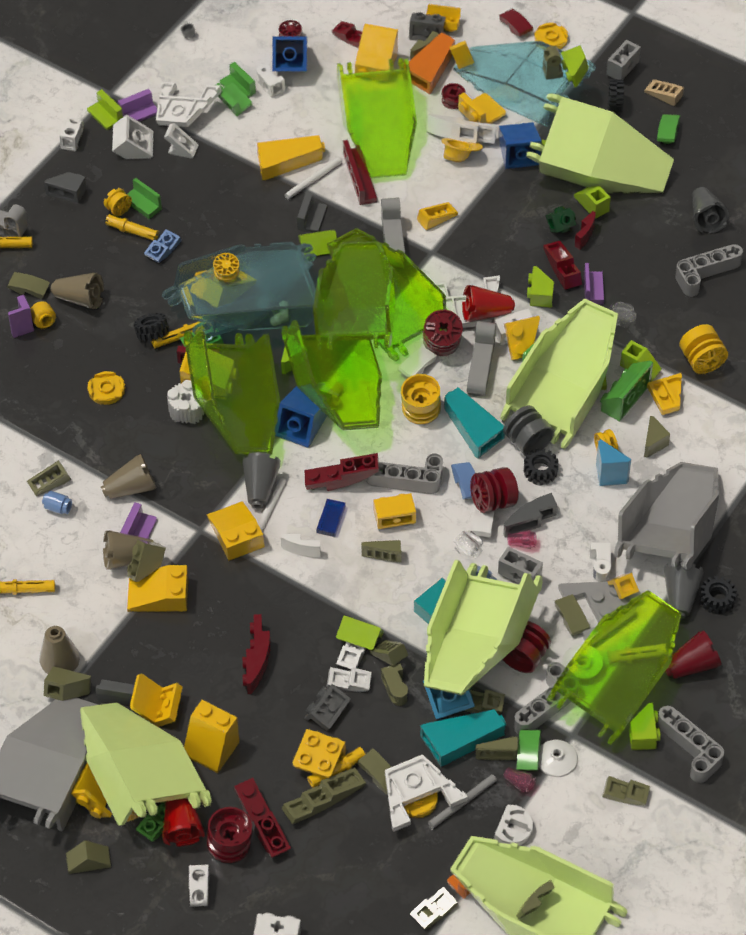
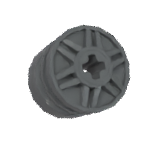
M530 405L515 411L503 427L504 434L515 443L524 456L527 453L530 455L532 450L535 453V450L538 448L539 451H542V448H545L554 436L553 427L545 419H542L541 414Z

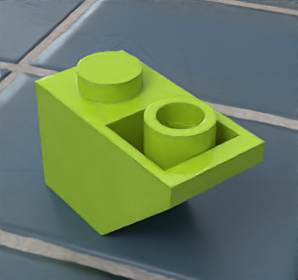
M581 45L561 52L563 58L561 61L563 70L567 69V72H565L568 82L572 81L574 88L578 87L589 69Z
M600 186L587 187L574 194L576 200L589 213L592 211L596 212L595 219L609 212L611 197Z
M533 266V273H529L528 284L532 285L527 289V298H530V306L552 308L554 281L537 266Z
M631 340L621 352L620 366L628 369L633 363L652 361V382L661 372L662 368L647 348Z
M648 703L630 722L629 737L631 750L656 749L657 741H660V729H656L655 724L658 723V712L654 711L653 703Z

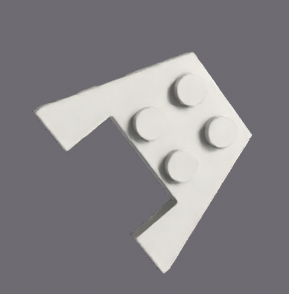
M161 82L160 103L157 107L156 122L158 125L164 126L175 123L178 127H189L222 92L219 85H206L200 98L173 96L177 89L175 83Z
M500 276L484 277V288L498 292ZM446 282L429 284V290L442 310L453 311L462 321L463 328L476 326L477 321L466 322L467 320L463 318L462 301H466V296L449 297ZM493 318L478 321L492 323Z
M424 755L417 756L385 770L393 832L411 825V820L403 807L409 803L438 791L443 793L450 808L464 803L468 799L467 795L456 788L451 780L445 778L441 771Z

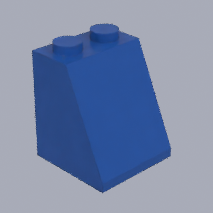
M272 36V71L307 72V37Z
M534 122L499 126L498 139L505 169L539 165L538 162L526 156L527 152L541 154V151L530 147L531 142L541 144V138Z
M298 384L279 403L274 435L309 447L329 413L332 396Z

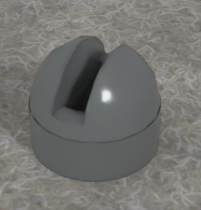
M191 23L184 24L181 27V32L185 38H192L195 35V28Z

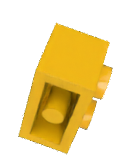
M412 493L380 497L373 500V511L378 529L416 523V509Z

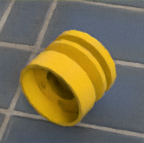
M709 324L692 328L680 340L679 346L695 373L706 374L712 372L724 364L728 358L726 347L713 326Z
M416 374L407 378L401 386L402 412L404 417L410 422L427 424L434 421L441 412L440 386L438 381L432 376Z

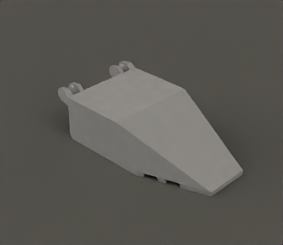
M680 462L667 469L666 474L659 473L655 475L653 481L649 479L644 481L619 512L618 542L615 547L614 557L619 558L624 549L627 550L626 559L629 560L633 557L635 551L672 558L671 566L673 568L679 565L680 560H684L683 569L689 570L694 560L712 537L719 499L718 468Z
M79 698L64 701L56 699L10 733L0 749V798L36 809L35 824H39L44 814L48 813L46 827L51 828L56 822L58 830L63 831L77 804V799L70 793L87 763V748L84 746L85 732L82 729L80 709L81 707L98 704Z

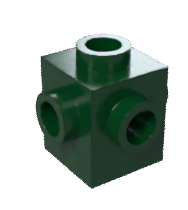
M559 206L553 209L554 212L545 215L550 232L565 233L570 231L572 226L576 225V216L571 208Z

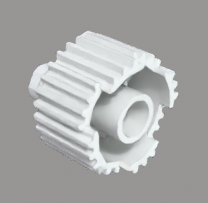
M185 380L182 384L178 383V386L175 385V387L168 391V409L172 420L193 424L202 420V415L206 412V400L204 390L199 385L196 386V383H193L192 380Z

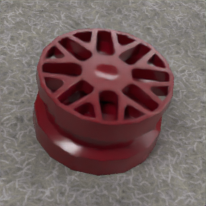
M286 20L279 25V36L303 37L302 25L295 20Z
M458 83L445 85L441 92L442 104L448 109H458L459 95L462 93L466 94L465 88Z

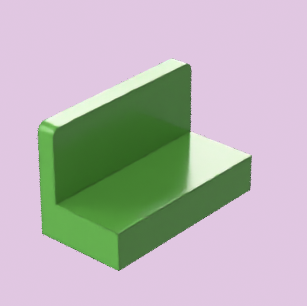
M236 62L229 65L230 75L222 78L220 84L225 88L234 82L247 97L256 93L255 81Z
M234 82L225 88L219 83L216 84L222 89L218 97L236 116L253 104Z
M137 178L133 179L134 189L128 193L132 198L131 207L150 219L162 210L161 197Z

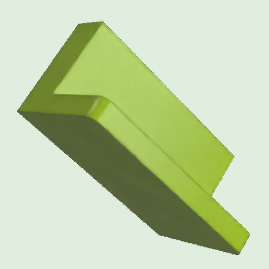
M101 89L96 92L97 103L88 107L87 112L106 130H109L116 122L123 118V110Z
M335 230L298 235L303 257L339 251Z
M343 616L336 638L373 651L378 638H382L384 631L380 627Z

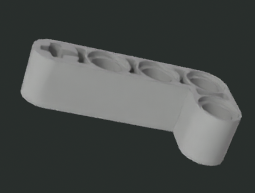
M400 198L381 199V219L387 268L406 266V257L401 226Z
M17 204L13 205L9 212L0 210V235L4 237H22L28 227L26 210Z
M733 244L680 260L677 263L675 278L684 294L690 297L696 296L699 293L702 278L738 268L741 265L743 249L739 245Z
M477 321L475 344L467 382V393L486 395L495 345L496 323Z
M432 453L427 456L425 467L379 462V471L367 478L366 482L374 487L434 494L440 489L443 474V458L439 454Z
M552 662L547 666L546 683L549 688L515 714L514 730L517 734L520 733V730H535L577 697L579 682L561 663Z
M664 706L659 710L658 728L695 758L692 761L690 771L691 779L697 783H703L708 780L721 767L724 749L675 708Z

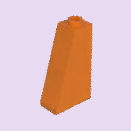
M441 32L403 66V79L431 94L453 56L450 47L455 45V40Z

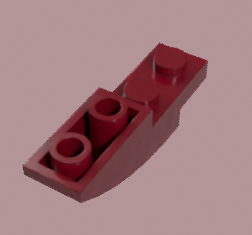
M378 453L340 459V464L304 470L305 487L307 490L326 487L327 491L363 481L379 471Z
M254 614V622H250V634H254V639H250V649H246V657H242L243 669L247 670V674H243V686H247L248 694H252L262 680L270 656V631H262V614Z
M251 778L234 786V790L243 806V811L250 817L252 828L270 857L274 858L290 850V845L273 812H270L254 779Z

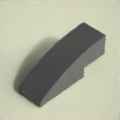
M552 493L528 502L512 514L504 523V537L539 528L543 519L556 516L557 503Z

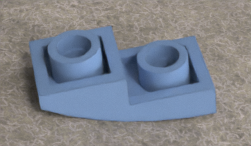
M166 229L157 241L153 240L144 252V255L159 263L182 241L181 237Z
M470 462L452 464L451 468L455 484L459 483L463 500L471 499L470 481L472 475L475 474Z

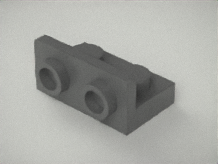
M422 12L412 13L409 25V39L425 41L432 31L439 34L441 32L444 33L446 17L438 14L428 15Z
M333 684L327 688L323 686L316 695L318 697L315 703L312 702L305 710L307 715L304 719L306 721L312 719L326 731L331 728L351 700Z

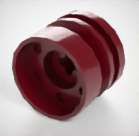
M446 309L432 312L426 318L422 336L424 346L437 356H448L454 353L459 348L463 332L462 321L459 316L453 311Z
M501 467L472 475L470 481L471 496L474 505L481 513L496 511L498 508L505 509L517 504L519 496L518 484L513 472L508 467Z
M528 621L519 645L502 660L518 672L532 673L539 665L541 657L546 654V651L551 646L550 636L539 625Z
M236 807L221 808L213 813L209 819L207 847L209 853L221 862L233 863L240 861L250 850L252 822L243 810Z

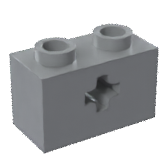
M626 40L608 59L606 74L615 79H624L639 62L641 47Z
M509 546L499 559L498 574L519 584L524 573L531 574L533 582L536 576H542L543 562Z

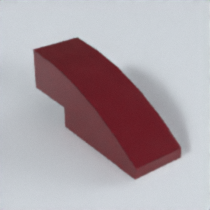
M556 241L543 245L550 265L564 289L582 285L581 272L574 264V257L562 242Z

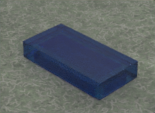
M331 499L326 500L316 533L331 537L336 536L346 507L345 502Z

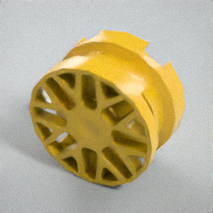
M117 188L118 190L113 189L107 194L108 198L104 199V206L114 216H121L130 208L132 198L124 190Z
M222 253L214 259L213 269L216 279L229 283L238 278L239 260L234 254Z
M611 429L605 430L604 433L598 432L594 434L596 449L598 448V441L601 439L619 451L617 439Z

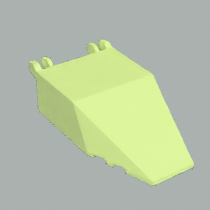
M558 94L547 95L548 100L559 103L558 108L551 104H544L543 106L544 109L556 113L545 146L535 142L530 143L531 148L542 151L541 156L533 152H527L526 155L529 159L539 163L540 173L585 187L600 186L606 193H663L674 162L672 157L611 111L568 99Z
M583 299L570 309L567 315L556 320L555 324L549 329L543 330L507 386L506 404L500 419L504 421L509 415L510 410L515 412L524 406H533L541 414L542 419H545L555 430L551 443L555 444L561 433L566 435L561 442V448L565 449L571 443L574 435L599 397L610 363L618 313Z
M455 560L427 627L428 645H426L427 662H425L424 686L463 695L518 646L537 596L542 589V576H536L533 582L531 574L524 573L520 584L486 578L488 573V566L486 565L481 566L476 576V563H471L466 571L460 560Z
M118 703L81 707L82 729L85 732L84 746L87 748L86 761L119 826L125 825L133 810L138 817H145L147 811L151 816L156 815L158 809L155 803L188 798L193 808H199L201 802L205 807L211 805L212 798L210 792L205 789L180 740Z
M471 836L450 869L454 876L508 935H595L604 919L613 926L619 927L621 925L620 919L609 913L610 909L615 914L623 917L628 913L625 907L614 901L613 883L536 846L524 847L518 846V843L511 842V844L499 843L498 840ZM551 880L555 888L549 894L539 899L541 902L539 908L518 919L516 915L526 900L540 886Z

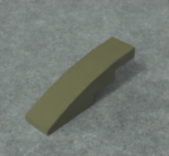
M353 768L331 778L321 780L319 786L302 792L300 798L284 803L282 810L291 823L295 824L345 799L365 786L366 782L356 768Z

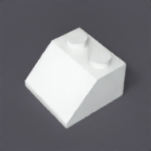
M125 115L113 125L112 151L125 159L152 158L153 130L132 117Z

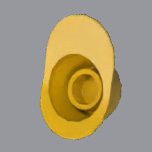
M442 138L441 140L445 145L444 158L454 162H462L469 157L471 151L483 149V146L479 143L458 141L451 138Z

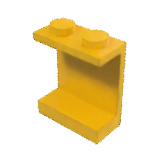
M86 763L70 794L77 799L76 801L80 805L87 808L93 817H111L112 813L105 807L107 801L88 763Z

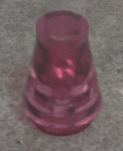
M527 530L508 534V545L527 549L536 547V532Z
M510 767L506 769L503 776L522 793H529L536 782L532 774Z

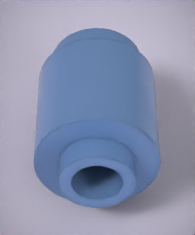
M54 491L45 493L42 499L44 509L59 514H68L73 502L68 496Z

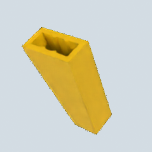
M320 135L258 142L257 153L262 180H267L322 160L325 144L321 142Z

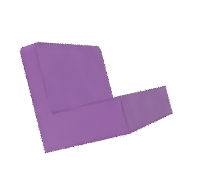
M150 89L118 101V105L123 110V117L128 115L140 122L157 115V108L153 103Z
M585 263V299L596 304H604L602 272H589V263Z
M24 295L17 297L19 309L8 312L13 338L34 331L30 307Z
M134 502L120 533L149 539L157 522V517L143 513L142 504Z

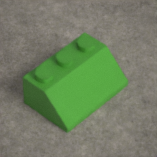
M653 362L633 363L628 369L626 368L622 372L621 378L618 381H614L610 391L603 394L600 403H602L601 412L620 422L647 390V384L651 382Z

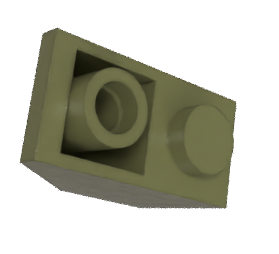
M137 539L132 550L133 557L131 563L127 568V577L135 582H139L160 568L166 547L159 543Z
M54 666L44 680V696L61 701L88 695L91 690L90 675Z

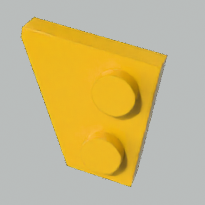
M681 373L648 382L647 388L662 415L680 410Z

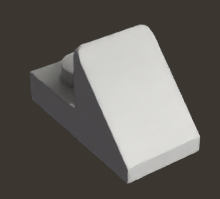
M175 123L169 125L164 137L171 143L168 153L193 158L199 144Z

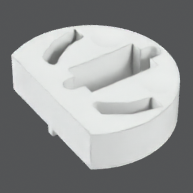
M507 805L494 839L498 840L499 843H518V846L526 843L531 836L533 828L530 814L522 807ZM509 823H511L521 828L527 829V831L525 833H522L520 831L509 828L508 825Z

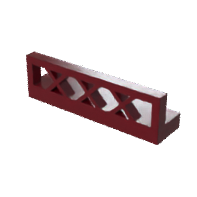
M348 139L343 140V156L359 205L377 202V196L361 148H351Z

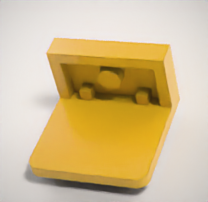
M465 93L459 95L458 110L471 122L492 124L506 115V111L487 93H483L474 99H471Z
M139 674L136 677L130 708L157 727L175 722L183 686L175 683L161 687L144 674Z
M306 729L293 760V766L324 778H331L339 757L347 752L345 741Z

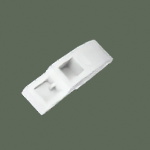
M428 115L427 132L470 143H477V141L495 143L497 129L495 124L464 121L463 118Z

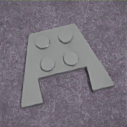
M608 582L561 583L558 586L562 597L573 594L575 599L586 598L599 624L597 627L582 631L586 644L593 648L599 641L608 638L610 633L620 629L637 615V611L629 596L619 599L614 585H608Z

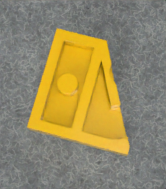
M540 316L504 323L511 360L522 358L523 353L534 344Z

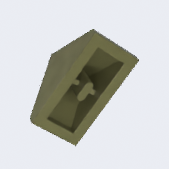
M650 416L644 452V457L646 458L669 446L670 433L654 416Z
M85 840L66 853L69 874L111 867L108 846Z

